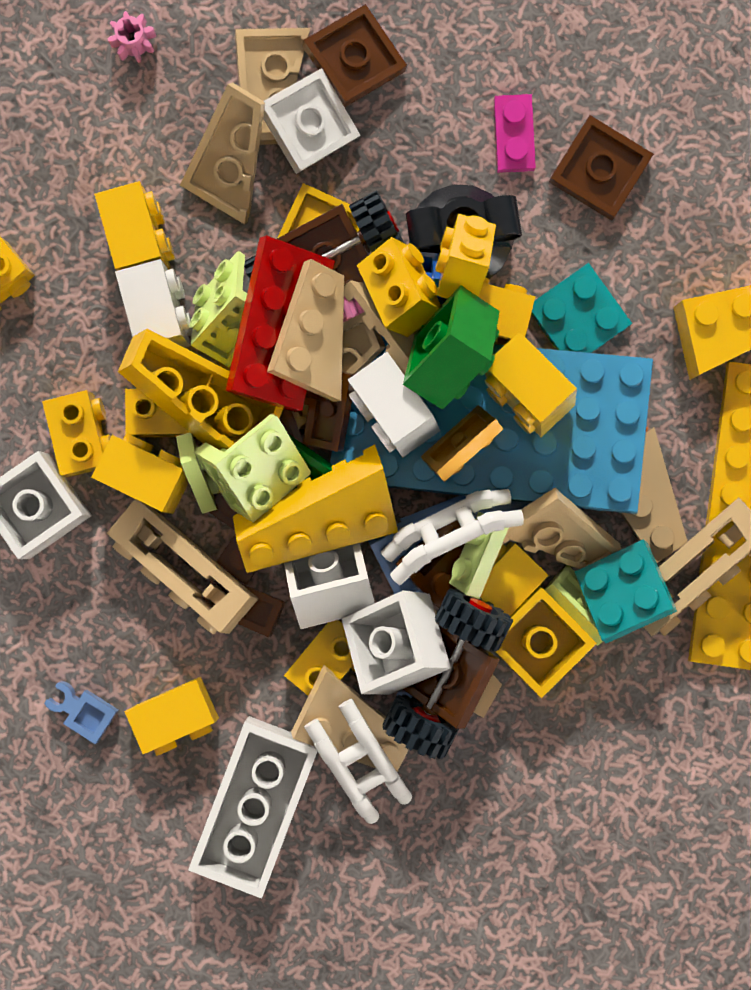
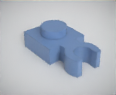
M64 681L58 682L55 687L65 694L64 702L58 703L54 699L49 698L45 701V706L54 712L65 711L69 715L63 724L92 743L97 744L119 710L89 690H85L79 698L76 696L72 685Z

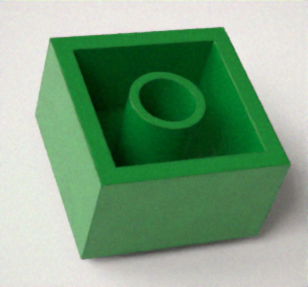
M460 285L414 335L403 385L442 410L454 398L460 399L466 393L470 382L478 374L483 376L495 360L493 347L499 335L497 324L500 311Z

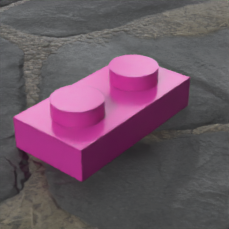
M532 94L494 96L497 173L535 171Z

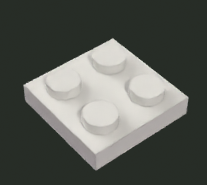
M322 68L264 100L263 119L296 174L361 136Z

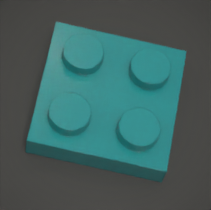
M589 263L536 299L531 313L555 349L563 351L592 353L633 324Z
M644 539L575 571L601 640L606 644L677 612L649 544Z

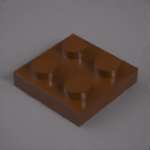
M366 4L303 40V49L318 70L323 69L344 107L403 74L407 68L406 62Z
M589 115L552 174L549 183L612 221L654 154Z

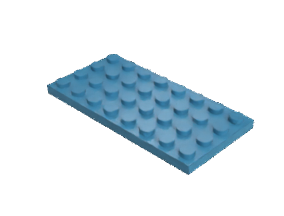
M381 335V337H382V339H383V341H384L385 346H387V345H388V342H387V341L385 340V338ZM494 344L493 354L495 355L504 345ZM386 348L373 361L386 353ZM537 348L577 388L575 406L542 438L535 431L531 434L525 432L514 420L513 417L516 414L507 403L501 407L487 393L486 389L488 386L484 382L486 375L481 376L478 374L470 382L466 393L458 400L454 398L443 410L420 396L433 414L440 431L403 458L397 449L389 453L371 428V426L377 423L375 418L367 422L352 401L344 451L337 452L332 450L330 463L335 465L343 460H346L348 463L364 455L362 450L375 444L384 469L388 488L467 496L481 490L509 489L511 501L532 503L553 488H556L578 508L637 514L653 359ZM479 405L498 421L503 430L494 437L490 445L481 449L465 463L458 473L452 475L444 482L427 466L421 456Z

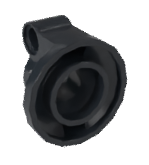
M452 184L433 191L416 209L410 210L405 214L409 243L413 244L420 252L440 253L447 220L456 214L479 216L489 223L496 224L490 265L485 277L489 280L503 268L514 241L522 236L516 196L502 195L494 197L491 193L474 185Z

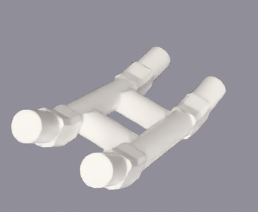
M488 489L475 491L467 495L465 499L414 524L412 522L402 527L393 536V540L381 551L386 560L393 562L404 550H407L412 544L421 540V537L425 545L423 546L422 544L412 549L390 573L391 578L397 584L402 585L414 572L417 573L424 565L430 563L432 559L483 534L487 535L493 531L504 530V528L522 526L524 518L521 510L487 512L477 517V520H475L472 512L476 513L480 510L491 509L492 506L511 504L510 490L490 491ZM458 520L461 528L439 537L436 530Z
M349 699L339 705V709L358 740L357 743L338 753L318 719L312 720L304 728L321 758L349 797L358 814L367 823L373 824L379 819V813L365 794L366 792L385 782L394 798L403 805L411 801L412 794L376 740L353 699ZM368 755L376 769L355 780L347 766Z

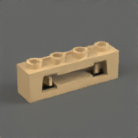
M739 497L658 567L664 581L669 583L715 542L712 537L730 521H733L734 525L727 532L723 533L719 539L728 549L742 537L746 540L730 556L725 553L678 594L680 599L674 604L677 612L644 626L651 636L656 635L659 631L663 636H666L682 622L678 615L689 606L695 611L711 597L707 590L719 580L724 586L741 571L737 564L747 555L751 557V510Z
M135 499L107 532L116 541L112 547L128 560L134 557L143 565L140 570L141 573L157 585L163 582L172 590L168 596L183 609H187L190 606L200 615L197 618V622L212 634H215L217 631L230 634L258 600L253 593L156 509ZM152 525L163 535L160 536L151 529ZM142 541L147 547H152L155 550L164 542L204 578L216 580L229 593H224L222 588L211 583L202 592L162 556L149 552L141 545ZM204 596L211 600L215 605L211 607L202 597Z

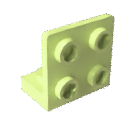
M237 251L230 260L225 259L220 263L214 278L208 285L202 284L198 288L192 301L195 305V310L190 321V327L192 328L191 346L227 367H230L247 296V293L243 291L245 254Z
M273 414L266 417L228 450L225 448L219 450L205 442L194 451L230 508L253 523L311 473L281 421Z

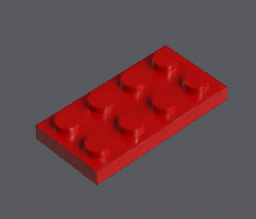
M267 235L259 238L225 391L290 411H303L307 390L267 372L304 261L312 259L333 270L335 260Z

